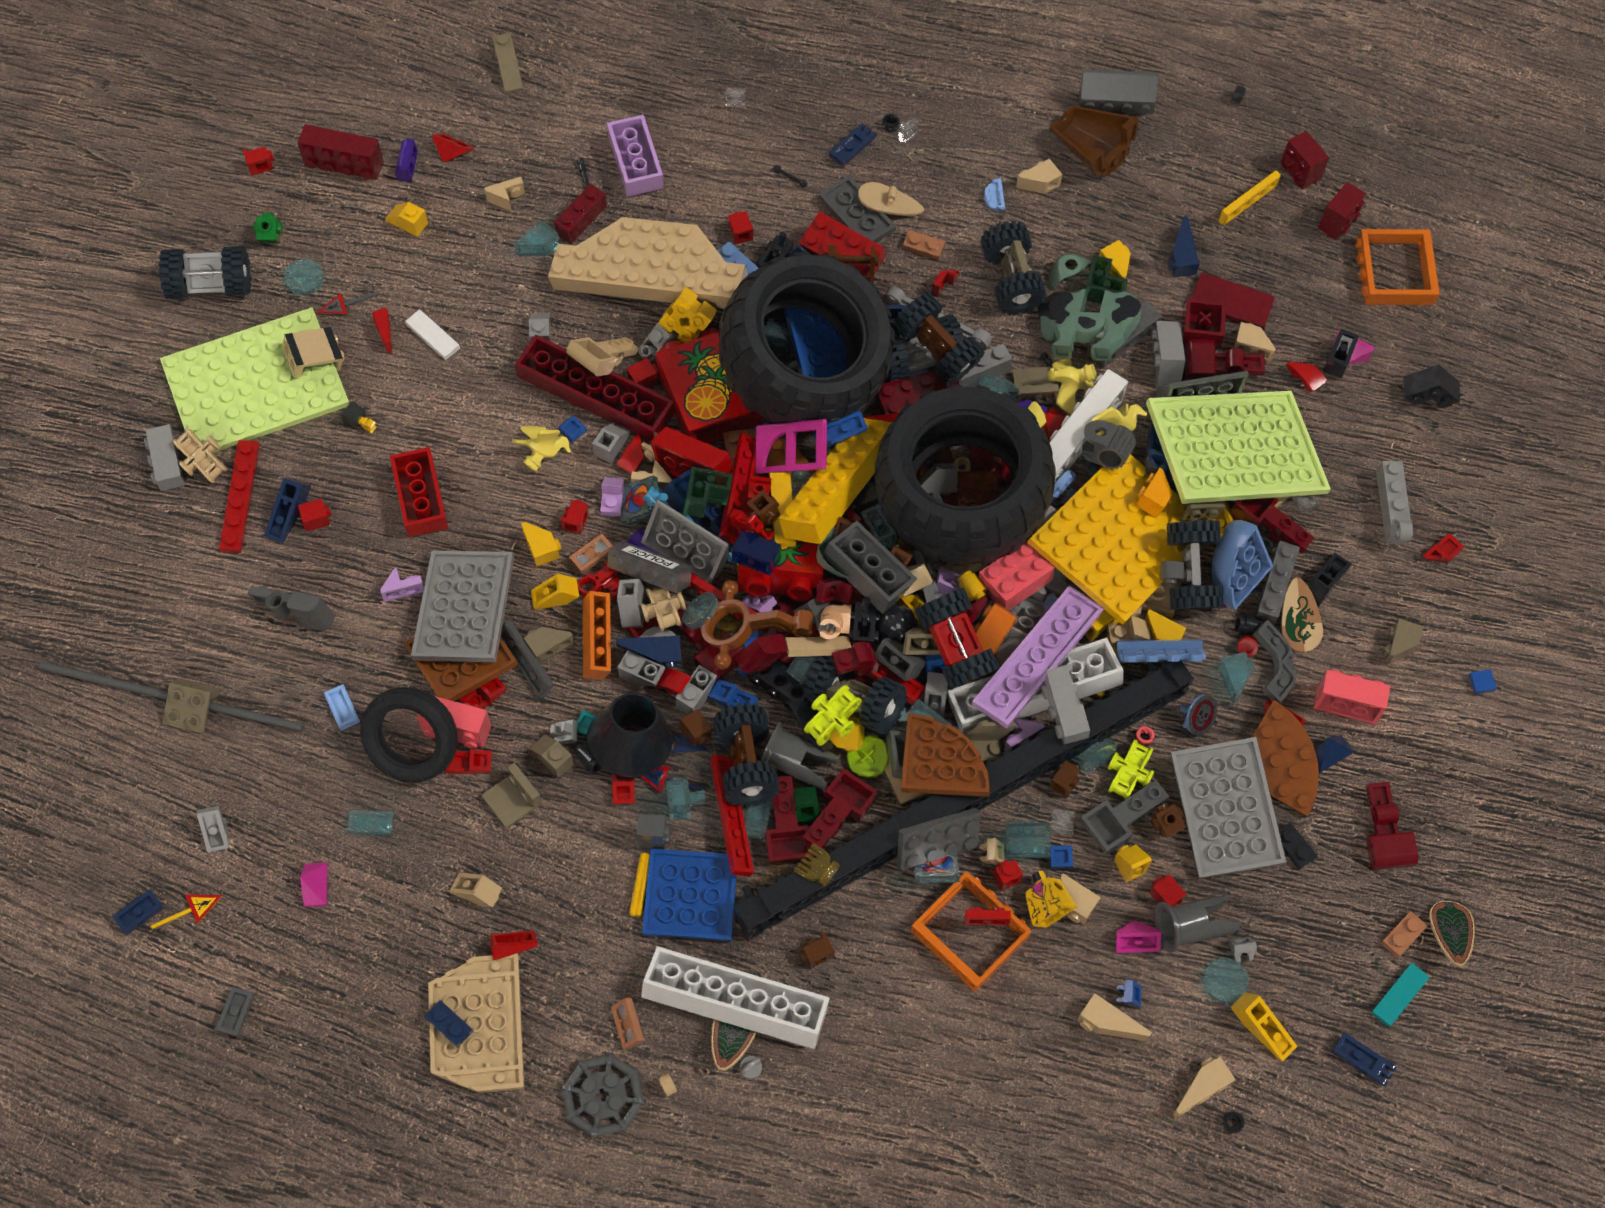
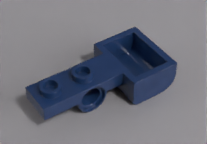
M690 468L668 483L663 489V493H666L668 496L666 502L672 509L682 515L692 508L699 515L697 517V524L707 531L712 529L719 537L723 512L708 496L712 491L711 488Z

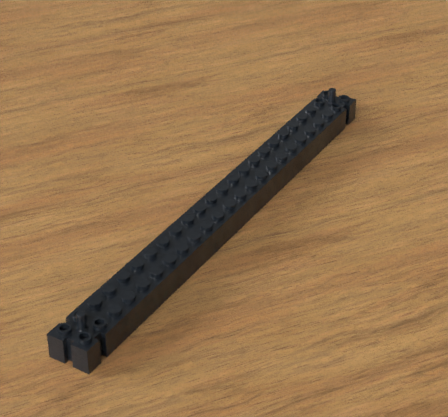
M1181 659L1177 662H1165L1161 666V670L1158 669L1154 662H1147L1146 667L1149 669V672L1143 676L1144 678L1139 681L1136 679L1132 680L1123 690H1114L1108 695V698L1103 701L1099 699L1093 702L1090 708L1085 710L1090 728L1089 738L1064 745L1062 738L1058 739L1055 726L1049 731L1047 729L1041 731L1035 739L1031 741L1027 739L1020 743L1017 749L1013 751L1009 749L1002 753L999 759L995 761L989 760L984 763L989 778V797L929 794L926 797L927 799L922 802L915 801L910 804L904 812H895L886 822L874 824L868 832L856 834L852 837V841L836 845L832 852L826 855L825 853L818 855L814 858V862L807 866L806 864L800 865L791 875L780 876L773 885L769 887L765 885L756 891L757 895L754 894L750 885H745L742 888L745 897L739 899L736 902L737 905L734 906L736 912L735 920L747 940L753 939L769 927L772 928L897 858L899 830L969 809L977 808L980 811L1059 767L1065 760L1069 761L1162 709L1171 701L1174 702L1185 696L1189 690L1188 686L1192 684L1193 676Z

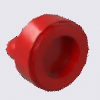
M1246 635L1237 641V651L1241 656L1251 657L1257 653L1258 642L1254 637Z

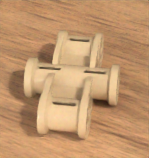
M186 427L185 432L178 439L172 440L175 446L187 456L179 464L191 476L194 474L193 471L198 468L211 483H214L215 479L223 471L226 472L228 470L213 454L222 447L210 435L202 442L190 428Z
M647 588L646 593L650 604H640L645 621L649 622V619L656 617L661 632L667 627L681 626L677 610H686L681 592L670 597L669 590L664 588Z

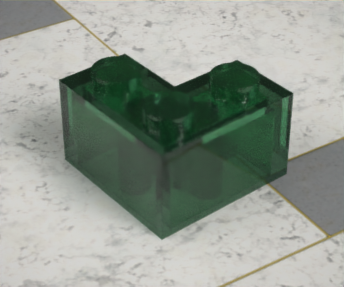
M1093 255L1085 288L1087 301L1102 304L1105 290L1113 293L1126 291L1128 279L1109 275L1113 259Z
M692 466L683 514L704 518L707 502L727 506L733 474Z

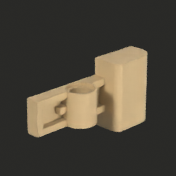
M587 337L570 340L567 354L596 376L610 374L614 366L619 365L624 357L636 355L639 348L633 344L631 339L626 337L602 342H594Z

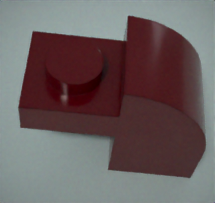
M835 574L825 575L824 580L819 581L816 589V601L820 603L837 600L850 605L861 602L862 594L846 578Z
M868 642L853 643L851 648L832 653V659L838 675L856 671L858 677L878 671L879 664L872 645Z

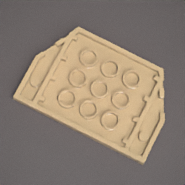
M518 953L498 960H493L492 955L472 957L463 965L454 970L451 969L444 976L429 982V1011L441 1000L473 1029V1033L457 1048L429 1023L431 1074L477 1093L525 1089Z

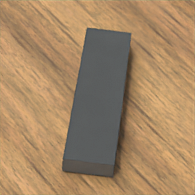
M505 621L501 631L502 640L517 660L518 667L540 699L545 698L554 686V683L512 621Z

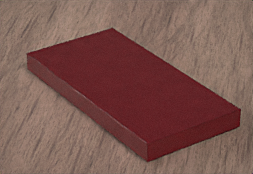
M1201 272L1191 299L1226 303V319L1238 323H1251L1264 330L1275 296Z

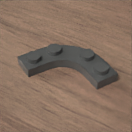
M1267 619L1262 622L1253 634L1269 652L1274 663V673L1261 691L1272 702L1275 700L1280 704L1294 686L1297 669H1294L1292 658L1295 656L1289 643Z

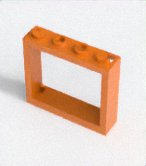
M1361 229L1359 236L1356 237L1355 248H1358L1357 264H1360L1359 280L1363 284L1361 294L1364 296L1365 305H1435L1440 293L1430 229ZM1369 243H1418L1424 290L1375 289Z
M966 871L912 924L910 932L976 993L1030 937L1032 931L1025 924L1026 921L1023 919L1019 920L1007 904L1003 905L997 900V895L991 889L984 888L978 877L975 878ZM964 887L990 910L1001 907L1006 911H1011V920L1008 927L1019 936L980 977L926 927Z

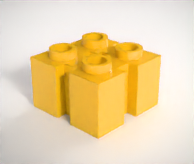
M686 286L676 297L675 301L666 309L658 322L659 325L670 333L672 330L676 331L679 334L677 338L683 343L697 339L701 331L708 326L717 312L706 301L701 304L696 300L698 295Z

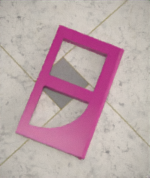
M819 419L757 425L756 474L826 469L827 420ZM816 431V463L796 464V433ZM786 434L785 465L766 467L767 457L772 445L779 437Z

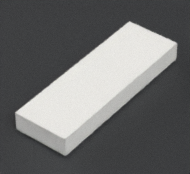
M418 310L405 321L406 325L445 361L460 349V345L421 310Z

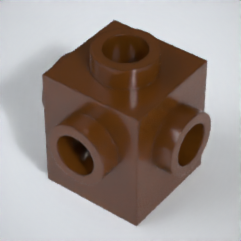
M764 490L747 502L751 512L749 516L755 514L764 524V528L774 523L780 516L777 508L780 506L773 496L769 497Z
M1161 803L1155 807L1156 811L1150 813L1152 817L1151 824L1156 831L1160 832L1162 837L1168 838L1186 828L1182 820L1184 815L1175 804Z

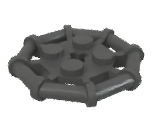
M614 1053L586 1060L580 1059L567 1081L560 1087L565 1105L566 1121L573 1123L594 1139L598 1136L621 1131L625 1133L640 1108L645 1106L639 1070L632 1068L615 1057ZM607 1065L606 1071L591 1074L588 1069ZM612 1066L627 1076L623 1079L618 1078L615 1074L611 1073ZM584 1072L587 1078L583 1081L580 1088H574L573 1086ZM630 1081L634 1098L626 1096L624 1085ZM601 1090H604L605 1093L609 1092V1096L606 1097L604 1102L600 1098H596ZM572 1094H577L580 1097L581 1107L577 1110L574 1109ZM625 1104H632L623 1119H621L619 1113ZM583 1113L589 1114L595 1119L594 1125H591L579 1116ZM615 1118L617 1123L599 1127L602 1120Z

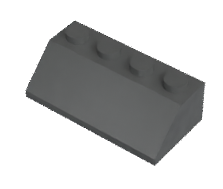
M1083 69L1078 92V107L1124 114H1153L1156 103L1158 73Z
M858 521L834 538L828 544L823 554V557L837 571L848 577L846 579L864 597L871 599V603L882 614L892 607L917 580Z

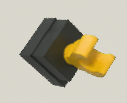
M351 401L341 414L342 423L347 426L351 425L357 428L360 424L371 434L377 428L375 421L365 417V409L354 401Z

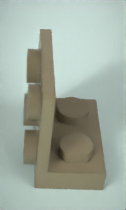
M1051 367L1013 369L1012 375L1017 403L1027 400L1036 401L1038 404L1056 403L1059 386L1054 384V382L1048 381L1046 378L1047 372Z
M182 679L170 682L162 723L203 733L205 731L210 700L218 697L220 688Z
M984 720L977 723L974 729L967 731L965 736L975 745L981 754L983 763L989 760L995 761L1000 758L1002 751L999 740L1017 726L1016 722H1012L1006 729L997 722Z
M515 762L507 767L509 776L482 794V798L505 828H509L542 804L540 794Z

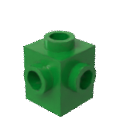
M262 213V216H256V222H253L256 240L259 242H280V233L283 232V225L280 219L272 213Z

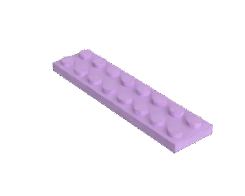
M1069 585L974 698L972 706L1007 729L1043 686L1046 670L1057 668L1103 613L1104 608Z

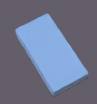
M343 684L324 692L340 731L360 723Z

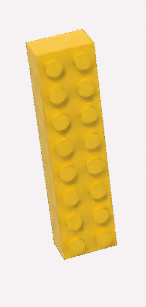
M864 418L868 431L836 444L826 457V469L815 471L779 517L784 538L816 544L823 542L837 523L839 517H842L875 473V462L879 453V446L887 428L892 422Z

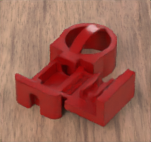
M733 509L726 517L732 526L738 530L753 531L759 540L769 542L775 535L772 531L763 530L764 524L755 514L748 517L743 511Z
M604 562L605 567L594 575L589 573L579 580L578 590L580 596L585 598L589 591L601 592L603 589H608L612 601L615 602L618 595L619 580H621L618 578L617 571L607 567V562ZM585 584H593L588 591L581 589Z

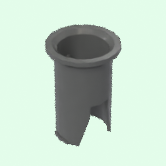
M778 722L760 759L761 764L768 762L769 765H774V768L824 792L827 783L810 768L801 763L806 756L812 760L837 764L841 755H836L830 751L822 752L815 744L784 730L781 726L782 723Z
M1226 893L1221 896L1173 906L1166 902L1158 903L1155 908L1154 919L1155 927L1161 930V945L1167 952L1173 953L1178 950L1179 945L1238 934L1240 931V921L1218 919L1209 921L1208 914L1223 907V901L1230 899L1231 896Z

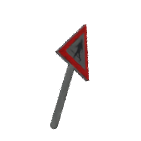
M375 291L347 302H343L341 293H339L316 314L348 315L345 306L379 295L380 292Z

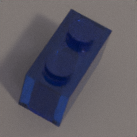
M742 530L732 547V562L769 576L781 557V544Z

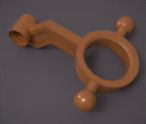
M728 580L722 586L725 600L711 607L701 623L703 638L710 645L720 649V652L714 659L715 665L719 669H726L731 665V657L728 651L742 646L749 639L752 631L775 627L790 635L810 637L812 635L813 613L808 610H798L794 613V616H790L779 610L750 614L749 609L744 603L734 600V596L739 591L738 584L733 580ZM736 612L743 615L742 626L734 636L724 640H718L713 637L716 624L724 616Z

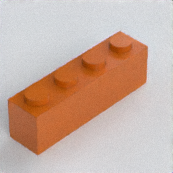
M589 591L582 600L583 678L604 680L611 672L610 593Z
M998 603L994 604V606L989 605L984 613L985 620L982 624L978 623L974 628L983 651L992 649L994 655L1018 619V616ZM979 678L972 680L966 684L978 681Z

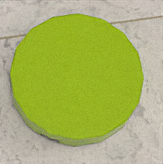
M864 736V743L858 751H848V765L859 777L868 779L877 777L889 765L888 747L876 736Z

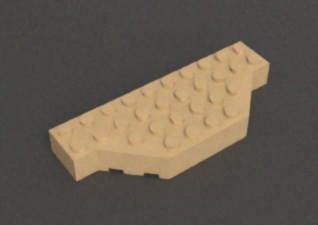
M622 217L577 246L557 244L548 278L555 290L668 303L674 302L686 286L698 295L696 300L701 304L706 301L714 308L725 309L731 295L748 273L745 264L725 262L698 225Z

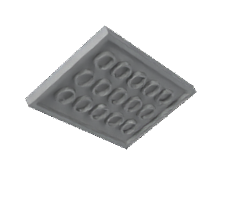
M431 551L411 652L412 660L496 662L514 561L513 552Z
M1256 737L1171 752L1170 755L1199 879L1286 864Z

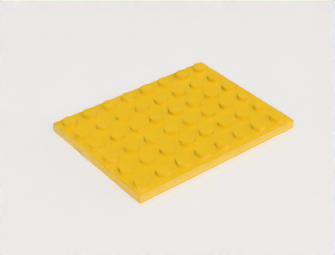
M1131 454L1122 468L1108 469L1102 467L1027 542L1122 625L1164 582V580H1160V562H1182V550H1185V546L1168 545L1167 524L1192 521L1181 520L1180 516L1187 504H1182L1179 495L1172 489L1171 498L1157 518L1136 506L1140 499L1137 495L1143 486H1148L1145 482L1149 475L1145 472L1146 467Z

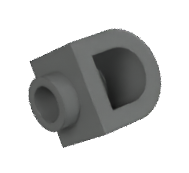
M1160 562V580H1164V584L1174 585L1180 580L1185 581L1187 573L1186 568H1184V562Z

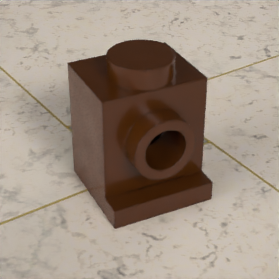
M1065 760L1051 780L1049 787L1068 799L1072 789L1076 787L1080 780L1078 777L1081 771L1080 766Z
M825 932L821 933L819 940L814 938L806 942L803 950L799 952L802 962L804 964L808 963L810 969L834 958L835 951Z

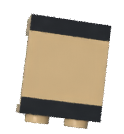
M331 327L284 334L282 347L294 378L302 377L303 368L307 366L334 362L336 370H341L342 362H344V353L342 350H339L337 335L333 334Z

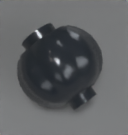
M894 604L880 616L878 621V628L883 637L899 641V643L905 642L906 632L918 626V620L915 618L913 611L905 605Z

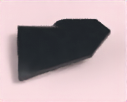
M790 700L788 704L804 733V739L815 744L822 752L831 750L833 742L830 739L825 744L819 746L816 743L817 740L810 733L804 731L807 723L818 713L817 710H813L811 707L813 702Z

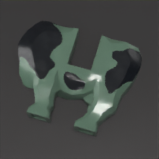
M1081 289L1077 292H1054L1046 297L1045 302L1041 303L1038 307V317L1041 322L1042 336L1047 341H1055L1052 344L1053 358L1072 359L1074 342L1089 343L1097 341L1098 343L1091 346L1092 360L1111 361L1112 354L1120 346L1126 344L1129 335L1135 330L1141 319L1142 306L1138 298L1126 291L1113 293L1105 290L1100 312L1096 313L1085 312L1087 306L1086 289Z

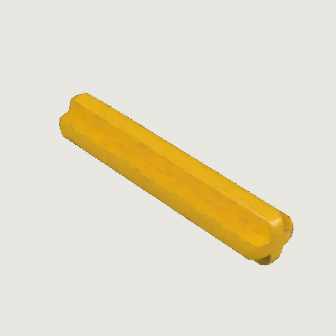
M641 853L629 911L630 916L641 917L650 861V854Z

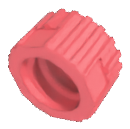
M1143 726L1139 727L1138 731H1136L1134 739L1139 744L1148 747L1153 743L1155 734L1153 729ZM1140 734L1149 735V740H1143Z

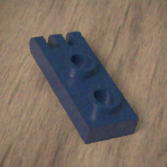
M861 123L829 152V157L844 167L877 137V133L874 131L871 133L872 130L869 127L866 128L864 123Z
M1345 1032L1341 1035L1331 1052L1384 1087L1387 1086L1388 1081L1382 1078L1381 1075L1387 1079L1392 1077V1073L1385 1068L1392 1072H1395L1397 1069L1394 1064Z

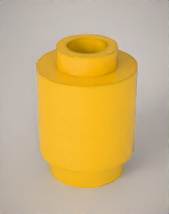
M970 570L957 579L959 587H964L971 602L978 601L987 595L985 593L987 591L986 586Z

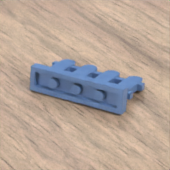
M1202 639L1117 640V659L1119 663L1177 662L1180 659L1182 662H1194L1206 659Z

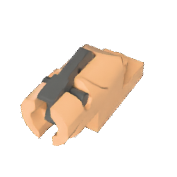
M843 603V606L829 605L824 608L821 615L815 616V623L821 637L824 639H834L840 633L849 634L852 604L847 605Z

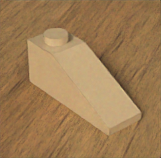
M1095 993L1077 1019L1082 1028L1097 1034L1147 1041L1152 1033Z
M1221 1056L1215 1060L1210 1057L1201 1063V1069L1196 1074L1173 1113L1175 1119L1235 1082L1236 1079Z

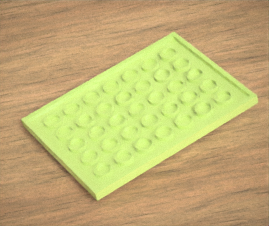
M313 307L160 358L184 429L186 427L190 428L202 442L207 439L208 435L213 437L222 447L220 450L217 449L215 451L218 452L237 445L238 440L250 441L347 407L349 401L334 362L304 367L302 377L294 378L282 347L284 334L321 329Z
M1292 391L1148 398L1146 402L1182 504L1328 494L1331 490Z

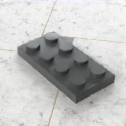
M849 175L819 193V199L843 225L875 243L896 231V226L884 213L872 211L860 202L858 198L860 186Z
M973 808L899 830L897 866L900 870H904L978 848L980 811L977 808Z

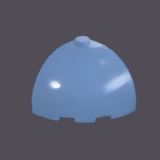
M1242 520L1230 522L1220 536V543H1217L1211 562L1212 585L1223 587V604L1234 610L1237 609L1273 567L1256 525Z

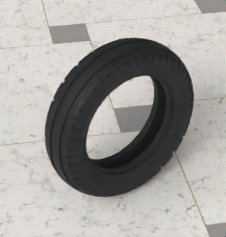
M397 687L384 691L369 703L361 720V742L368 758L380 771L393 779L412 783L430 780L441 774L450 765L455 756L458 734L454 719L447 707L438 698L424 690L414 687ZM408 709L425 718L431 725L436 738L433 755L424 760H409L394 752L383 735L385 715L392 710Z

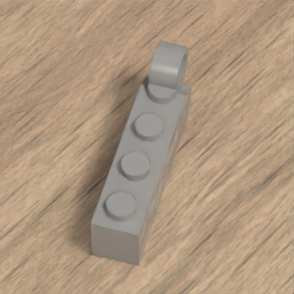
M1382 461L1376 474L1386 544H1406L1412 539L1413 526L1410 518L1403 461Z

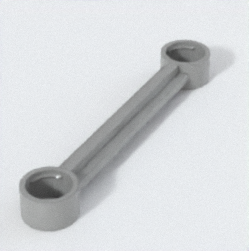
M890 286L883 296L884 301L888 305H910L914 301L906 297L905 293L895 286ZM939 313V316H938L937 318L942 317V316H945V315ZM963 324L960 325L965 338L972 337L983 350H986L992 341V337L987 331L980 328L973 330Z

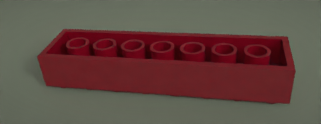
M536 334L515 363L517 377L611 423L615 422L650 442L667 426L675 413L673 400L613 371L608 375L596 376L568 355L567 349Z

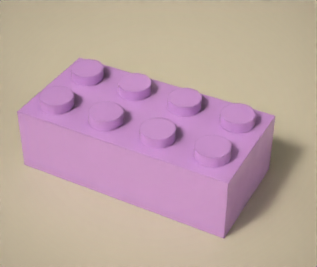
M644 115L607 123L608 138L627 197L663 189V173Z

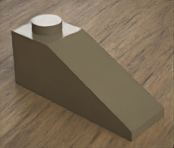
M511 33L492 36L505 94L522 91L523 85Z

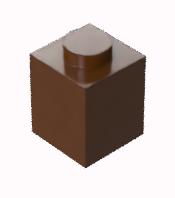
M699 709L681 718L679 724L680 731L693 748L699 744L704 745L711 739L713 728Z

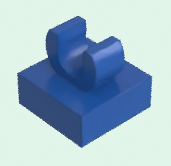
M1125 980L1124 986H1117L1118 991L1124 992L1122 998H1116L1117 1002L1127 1004L1131 1008H1141V985L1134 980Z

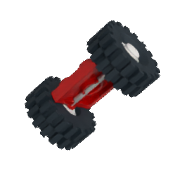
M964 587L915 609L923 629L929 628L946 667H948L942 671L951 690L1000 668L992 649L983 651L969 617L965 612L972 608V605Z

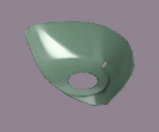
M1066 253L1061 255L1049 273L1048 282L1050 290H1053L1061 280L1080 272L1092 262L1075 254ZM1075 260L1078 265L1077 268L1073 270L1068 269L1065 266L1066 261Z
M833 527L823 542L818 544L816 559L827 571L839 577L848 578L834 567L828 565L823 557L828 544L835 538L836 527Z

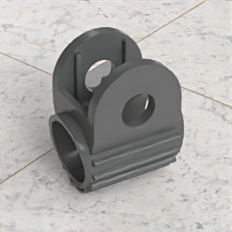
M1103 420L1092 421L1084 429V436L1087 441L1082 446V455L1088 461L1108 469L1122 468L1134 449L1137 439H1135L1132 431L1125 426L1115 425ZM1098 430H1102L1105 432V434L1103 436H1099L1095 432Z

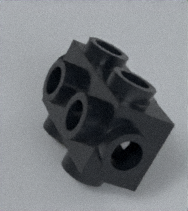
M780 232L779 236L776 235L773 241L770 240L768 242L765 253L757 259L756 265L758 268L775 257H787L793 251V242L786 238L787 234L785 232Z
M864 597L861 602H856L855 609H851L850 622H854V628L849 629V641H852V647L853 643L868 642L872 647H874V643H878L879 630H875V624H878L880 619V611H876V607L868 597Z

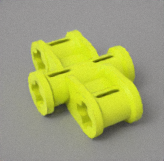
M847 685L842 686L830 700H828L826 694H822L812 703V709L817 710L818 713L807 723L804 731L810 733L817 740L816 743L819 746L825 744L836 731L839 732L840 737H844L855 726V723L849 721L848 718L859 708L862 699L853 695Z
M1134 739L1125 759L1115 752L1107 769H1113L1118 773L1108 792H1114L1126 800L1130 797L1136 782L1146 787L1155 771H1148L1144 767L1154 749H1149Z

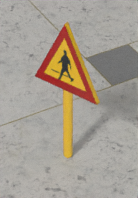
M185 894L190 908L156 922L150 927L154 929L190 912L193 913L198 924L223 895Z

